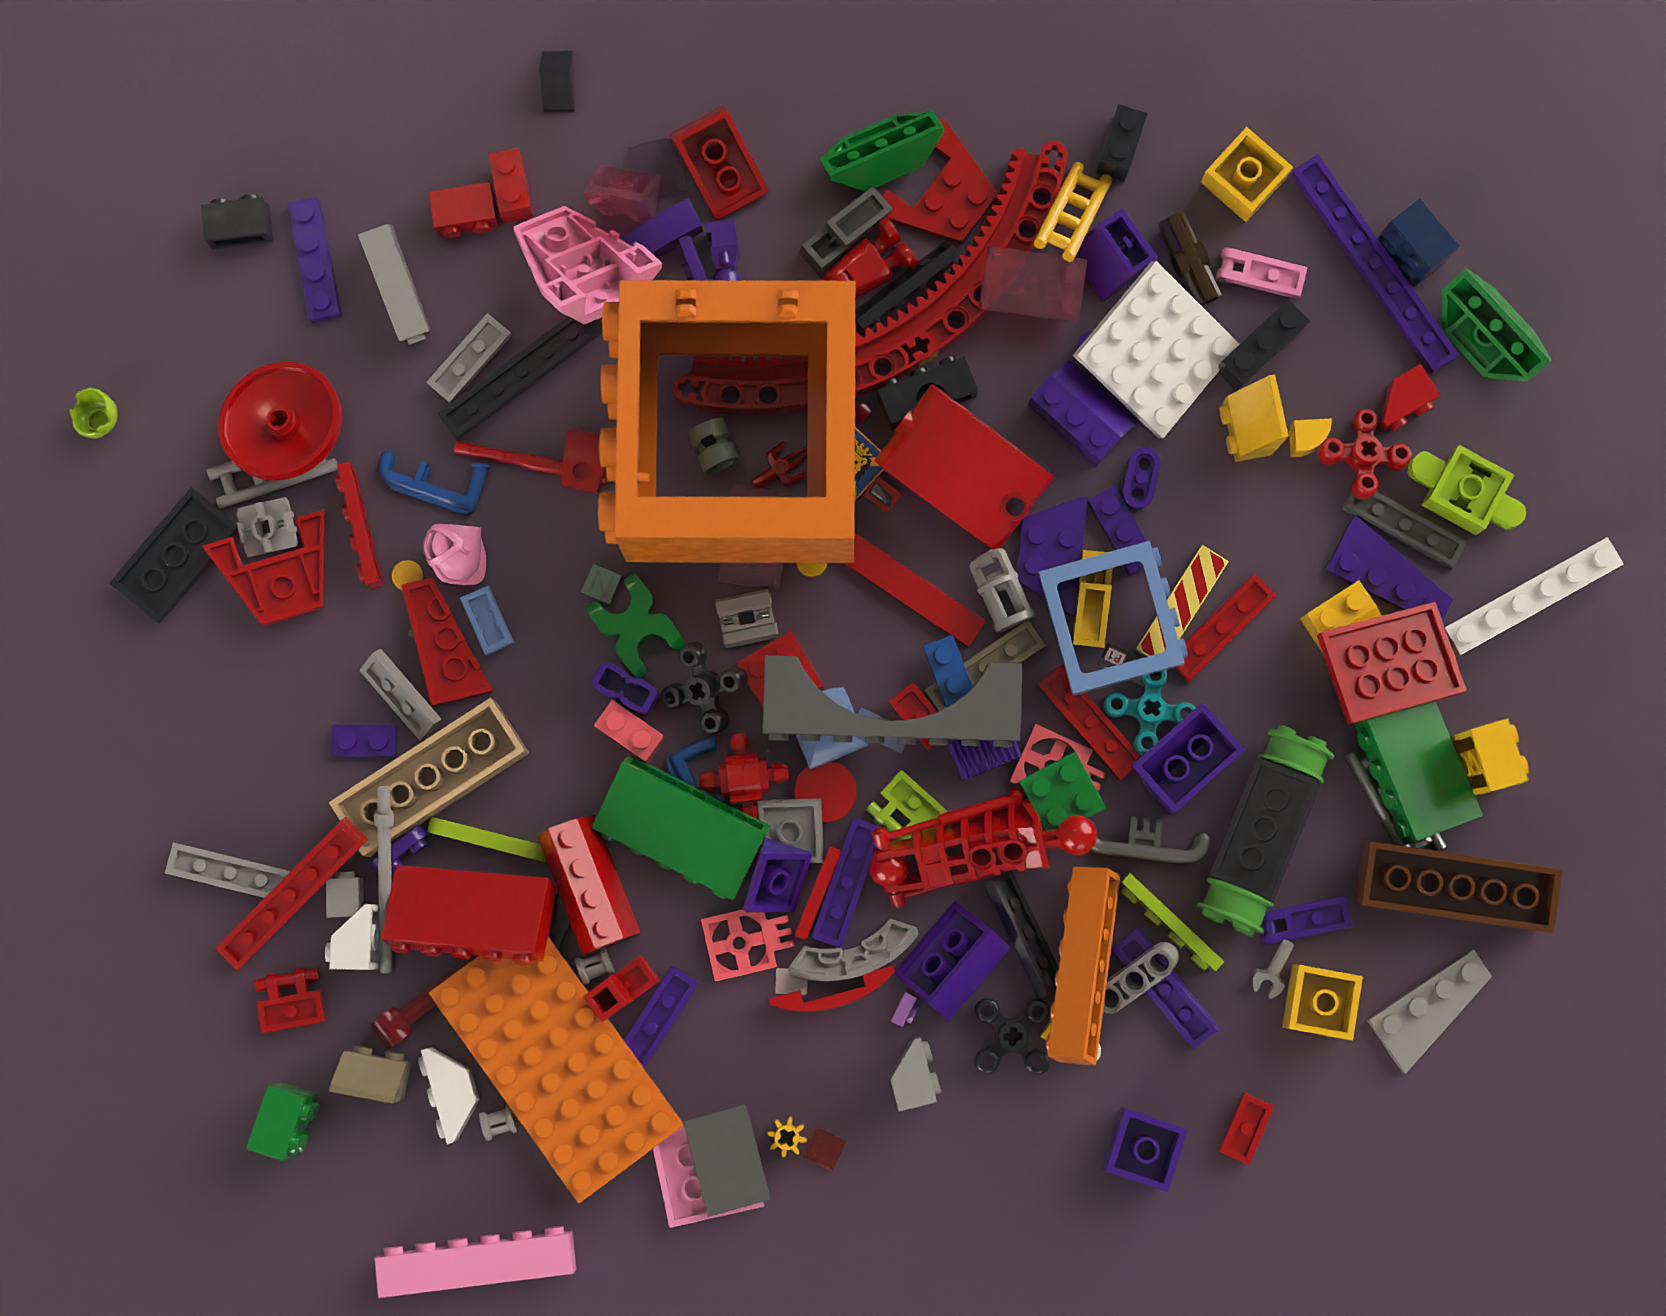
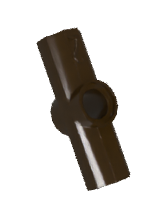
M1184 212L1173 214L1161 221L1159 227L1171 251L1170 259L1177 276L1180 279L1183 278L1190 295L1202 307L1219 299L1222 294L1209 268L1210 260L1202 242H1197Z

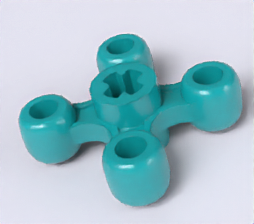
M1166 670L1157 672L1159 676L1158 681L1152 680L1150 675L1142 677L1145 691L1140 698L1129 699L1122 693L1113 692L1103 702V710L1109 717L1120 718L1129 715L1138 721L1140 730L1134 739L1133 747L1141 756L1149 750L1142 747L1141 740H1148L1151 748L1159 741L1156 736V728L1159 723L1170 721L1177 725L1183 720L1180 716V711H1186L1190 714L1196 708L1188 702L1170 705L1162 699L1161 688L1167 680ZM1111 702H1119L1121 705V709H1113L1111 706ZM1144 704L1148 707L1153 705L1156 707L1157 710L1154 713L1156 717L1152 713L1148 715L1144 713L1146 708Z

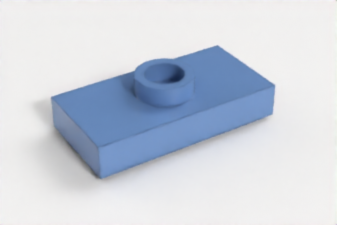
M489 585L460 598L486 656L515 643Z

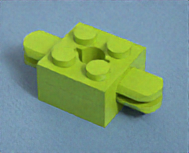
M1461 445L1451 450L1445 461L1429 452L1423 451L1417 454L1408 464L1409 477L1430 488L1421 506L1474 535L1485 530L1489 522L1505 530H1511L1525 520L1526 507L1521 502L1505 494L1514 474Z

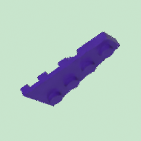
M1356 515L1352 516L1325 572L1351 585L1360 580L1368 594L1401 611L1436 602L1443 621L1453 599Z

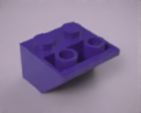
M1123 208L1097 224L1086 234L1074 258L1075 263L1102 301H1105L1134 282L1151 261L1158 260L1155 252Z

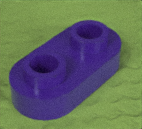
M1149 447L1135 450L1127 466L1122 498L1126 505L1134 510L1146 508L1153 500L1161 460L1158 453ZM1140 460L1147 461L1149 468L1146 470L1141 469L1138 462ZM1132 491H1141L1142 499H1134Z
M422 825L409 831L391 846V874L395 872L396 865H403L400 860L409 853L414 856L428 845L425 840L429 834ZM378 857L371 863V866L377 872V874Z

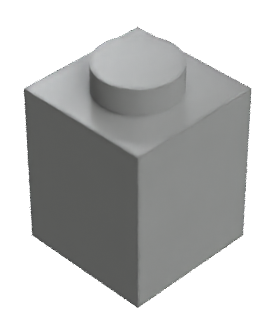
M336 872L335 878L329 879L326 882V912L328 918L352 917L364 906V878H355V872Z

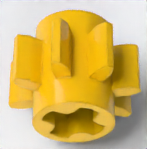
M792 1116L788 1118L786 1124H782L776 1119L777 1131H768L767 1133L768 1136L775 1137V1142L770 1146V1149L781 1148L782 1157L784 1158L787 1150L791 1149L798 1155L799 1148L796 1146L798 1142H807V1138L799 1136V1131L804 1128V1124L795 1127L792 1124ZM782 1129H785L787 1132L792 1130L795 1132L793 1144L790 1145L787 1141L783 1143L779 1141L782 1136Z

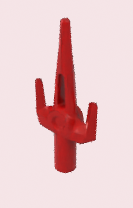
M782 441L766 452V460L770 468L750 480L755 489H760L777 477L782 485L787 487L807 477L806 472L793 477L790 476L791 469L807 457V446L780 458L776 454L786 446V442ZM805 452L804 455L790 464L788 462L791 458Z

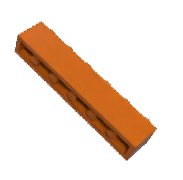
M1073 867L1072 876L1068 880V907L1064 910L1063 914L1065 930L1064 937L1059 944L1060 967L1055 975V986L1057 989L1055 1001L1052 1003L1050 1010L1052 1026L1051 1033L1047 1036L1046 1040L1047 1056L1060 1063L1096 1066L1121 877L1109 868Z

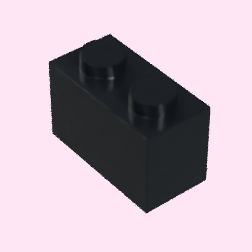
M1118 104L1096 173L1107 174L1121 181L1126 180L1148 113Z
M250 194L242 196L241 200L229 201L219 198L211 200L210 204L201 205L204 240L212 249L273 241L270 207L263 197Z

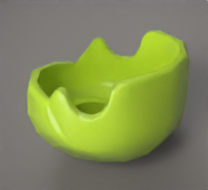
M86 388L77 392L75 395L77 403L75 407L69 410L74 429L81 436L92 439L101 438L109 433L117 421L116 404L107 394L99 389Z

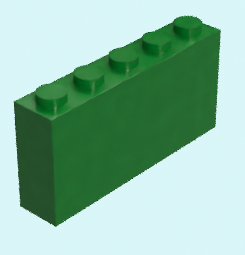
M1435 701L1354 723L1358 733V743L1366 752L1370 762L1369 769L1371 775L1379 783L1383 804L1390 810L1394 820L1395 833L1403 841L1404 846L1483 816Z
M629 755L622 762L592 828L599 831L598 834L609 841L617 840L626 845L630 852L640 856L646 855L654 859L659 867L666 870L673 869L683 874L684 879L693 884L701 883L711 888L712 893L716 896L734 900L771 826Z

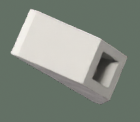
M433 1047L421 1050L422 1057L418 1058L422 1075H428L431 1088L427 1089L429 1102L432 1107H437L440 1119L436 1120L438 1134L441 1139L445 1138L446 1143L450 1144L457 1141L480 1101L471 1068Z

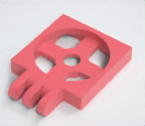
M1035 724L1009 782L1018 786L1017 782L1026 778L1024 771L1025 762L1041 770L1045 768V763L1048 760L1055 762L1060 760L1066 747L1077 752L1090 778L1093 775L1098 779L1104 780L1106 773L1087 765L1093 751L1092 749ZM1040 740H1054L1055 742L1049 754L1043 756L1031 750L1032 745ZM1092 781L1096 790L1099 791L1101 785Z
M742 909L701 919L715 982L777 967L774 951L795 946L794 940H787L781 943L780 939L781 936L792 934L791 928L778 930L777 924L789 922L788 915L766 920L765 912H745ZM748 916L761 925L762 931L747 934L742 929L740 917ZM727 920L730 930L727 940L713 943L712 937L715 929L722 921ZM736 937H742L745 940L744 948L740 950L734 948L733 940ZM765 944L766 952L762 960L756 966H751L748 956L749 950L753 946ZM727 952L735 955L738 970H730L721 965L716 955Z

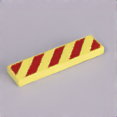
M1204 545L1199 548L1171 592V596L1167 599L1169 609L1175 608L1180 626L1175 627L1178 639L1183 635L1229 562ZM1156 616L1135 649L1145 657L1156 655L1166 650L1158 616Z

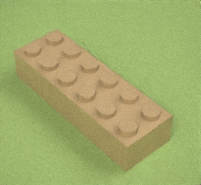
M489 698L330 801L329 804L340 821L346 817L368 839L359 851L362 856L371 857L378 853V827L374 825V812L377 811V787H390L391 810L394 811V825L391 827V843H393L530 753L498 703L494 699Z

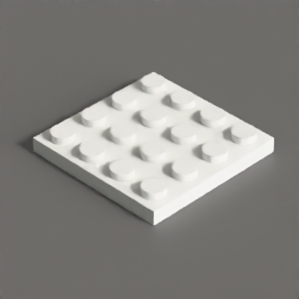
M1151 261L1073 356L1155 436L1164 438L1219 372L1218 366L1221 361L1240 344L1157 261Z

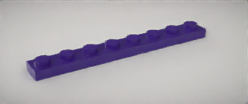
M1319 154L1294 169L1291 173L1292 177L1428 371L1432 374L1458 357L1459 353Z

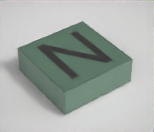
M593 564L581 593L611 606L623 577Z

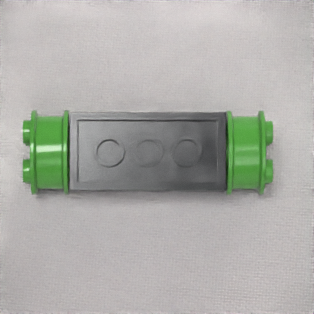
M1278 725L1277 730L1269 729L1267 732L1270 740L1264 754H1258L1249 780L1210 872L1211 877L1207 878L1210 886L1203 903L1198 902L1196 905L1203 910L1202 914L1205 915L1206 919L1221 925L1226 920L1233 923L1232 927L1235 928L1234 930L1253 937L1254 932L1263 933L1264 931L1260 925L1267 908H1273L1274 899L1320 785L1324 783L1321 775L1327 760L1334 759V754L1326 748L1327 743L1312 736H1309L1308 740L1296 736L1297 732L1283 725Z

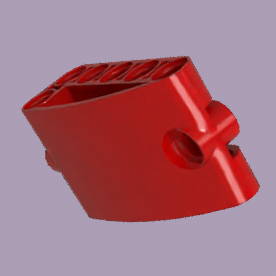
M934 384L929 387L913 410L907 413L893 432L892 438L874 460L884 470L993 550L1003 546L1055 478L1045 468ZM1014 497L1021 499L1024 502L1023 511L1019 514L1009 513L1006 509V503L1009 499Z

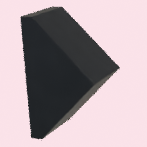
M573 50L542 51L539 72L543 111H574Z

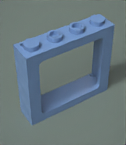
M1150 541L1039 571L1040 582L1073 696L1183 666L1185 663L1184 657H1188L1185 641L1183 638L1178 639L1175 627L1180 626L1175 608L1169 609L1166 597L1171 596L1166 577L1160 578L1157 566L1162 565L1159 550L1157 547L1152 548ZM1133 562L1142 563L1166 644V650L1156 655L1109 668L1082 673L1079 669L1057 591L1058 584Z

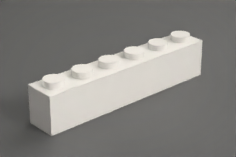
M1607 537L1446 626L1445 630L1455 658L1624 565L1609 538Z

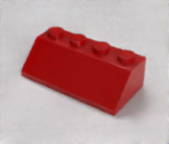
M595 815L576 818L550 827L537 836L583 955L641 933L605 839L598 834L599 831L592 828L596 819Z

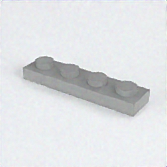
M174 842L165 870V874L263 898L291 872Z

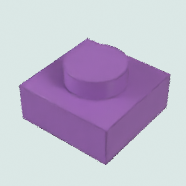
M904 992L890 1021L903 1027L905 1021L911 1024L919 1006L914 1004L917 998Z

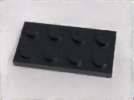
M191 487L109 583L160 624L213 562L202 545L234 537L238 533L237 524Z

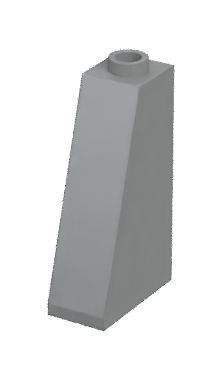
M385 224L358 234L399 342L407 340L408 345L426 339L424 333L430 331V327L393 226Z

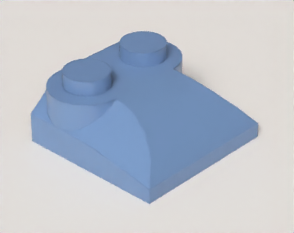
M844 687L830 688L822 691L840 706L854 712ZM796 735L810 770L868 746V743H865V737L852 736V742H833V736L820 735V741H801V735Z

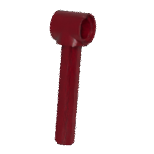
M471 955L470 959L463 961L403 1008L398 1010L396 1007H392L370 1024L388 1050L409 1036L413 1030L411 1025L437 1006L429 992L478 956Z

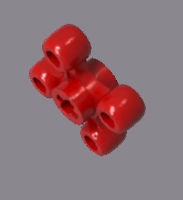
M1361 409L1352 418L1351 428L1356 435L1355 442L1344 444L1337 438H1328L1321 443L1317 451L1318 459L1323 464L1334 465L1345 461L1356 472V477L1351 485V491L1360 500H1367L1373 497L1378 490V479L1374 476L1373 472L1375 466L1387 465L1391 470L1400 471L1406 468L1412 459V451L1407 445L1397 443L1391 447H1382L1380 441L1373 437L1374 430L1378 424V417L1370 409Z

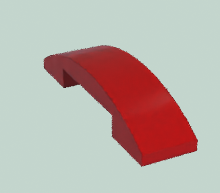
M892 965L862 975L865 984L863 987L803 1002L801 990L769 998L770 1005L793 1011H819L840 1007L861 999L880 987L895 972Z

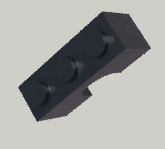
M1288 299L1221 361L1218 366L1220 369L1218 373L1236 391L1240 390L1272 357L1291 343L1306 328L1310 320Z
M955 355L949 356L939 361V366L928 370L927 367H922L912 371L909 378L901 381L898 378H894L881 384L882 388L878 389L877 398L890 430L898 427L907 413L916 406V399L919 394L927 391L932 384L959 404L977 397L978 387L965 356L956 358Z

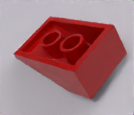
M723 105L669 134L684 165L716 221L770 192L728 109Z

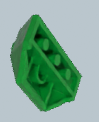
M926 110L923 113L895 114L840 138L829 149L827 154L820 158V162L831 181L867 191L871 187H880L887 182L922 168L945 132L944 127L933 110Z
M1465 268L1442 289V331L1483 377L1527 382L1551 361L1536 332L1492 285L1469 269Z

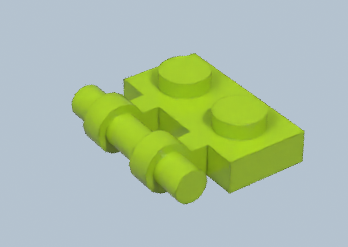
M902 770L880 793L889 801L884 809L875 801L866 809L875 818L873 822L880 827L884 826L889 832L904 828L891 817V814L896 809L910 820L907 826L938 818V815L948 812ZM908 834L898 837L894 841L913 838V835Z

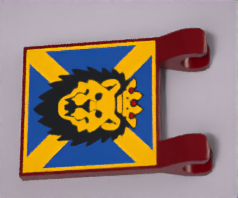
M864 403L855 410L854 505L864 495L876 477H881L886 471L874 461L882 449L859 429L872 414L871 409Z

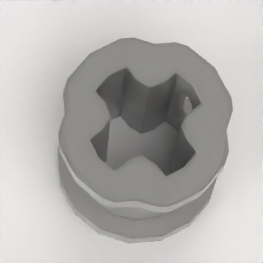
M605 947L600 949V953L584 959L580 957L575 959L578 973L584 985L590 984L591 979L606 973L609 975L615 974Z
M506 1105L503 1110L490 1114L485 1112L479 1113L480 1124L486 1141L492 1140L494 1135L504 1132H519L516 1115L509 1105Z

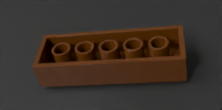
M1363 840L1354 903L1363 906L1554 933L1563 869Z

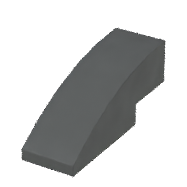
M871 187L827 221L822 230L803 243L799 254L816 274L821 276L848 251L868 236L878 226L879 221L887 217L893 209L878 191Z

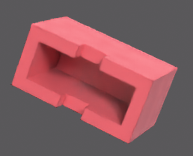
M611 700L594 724L598 730L648 764L666 740L663 734L614 700Z

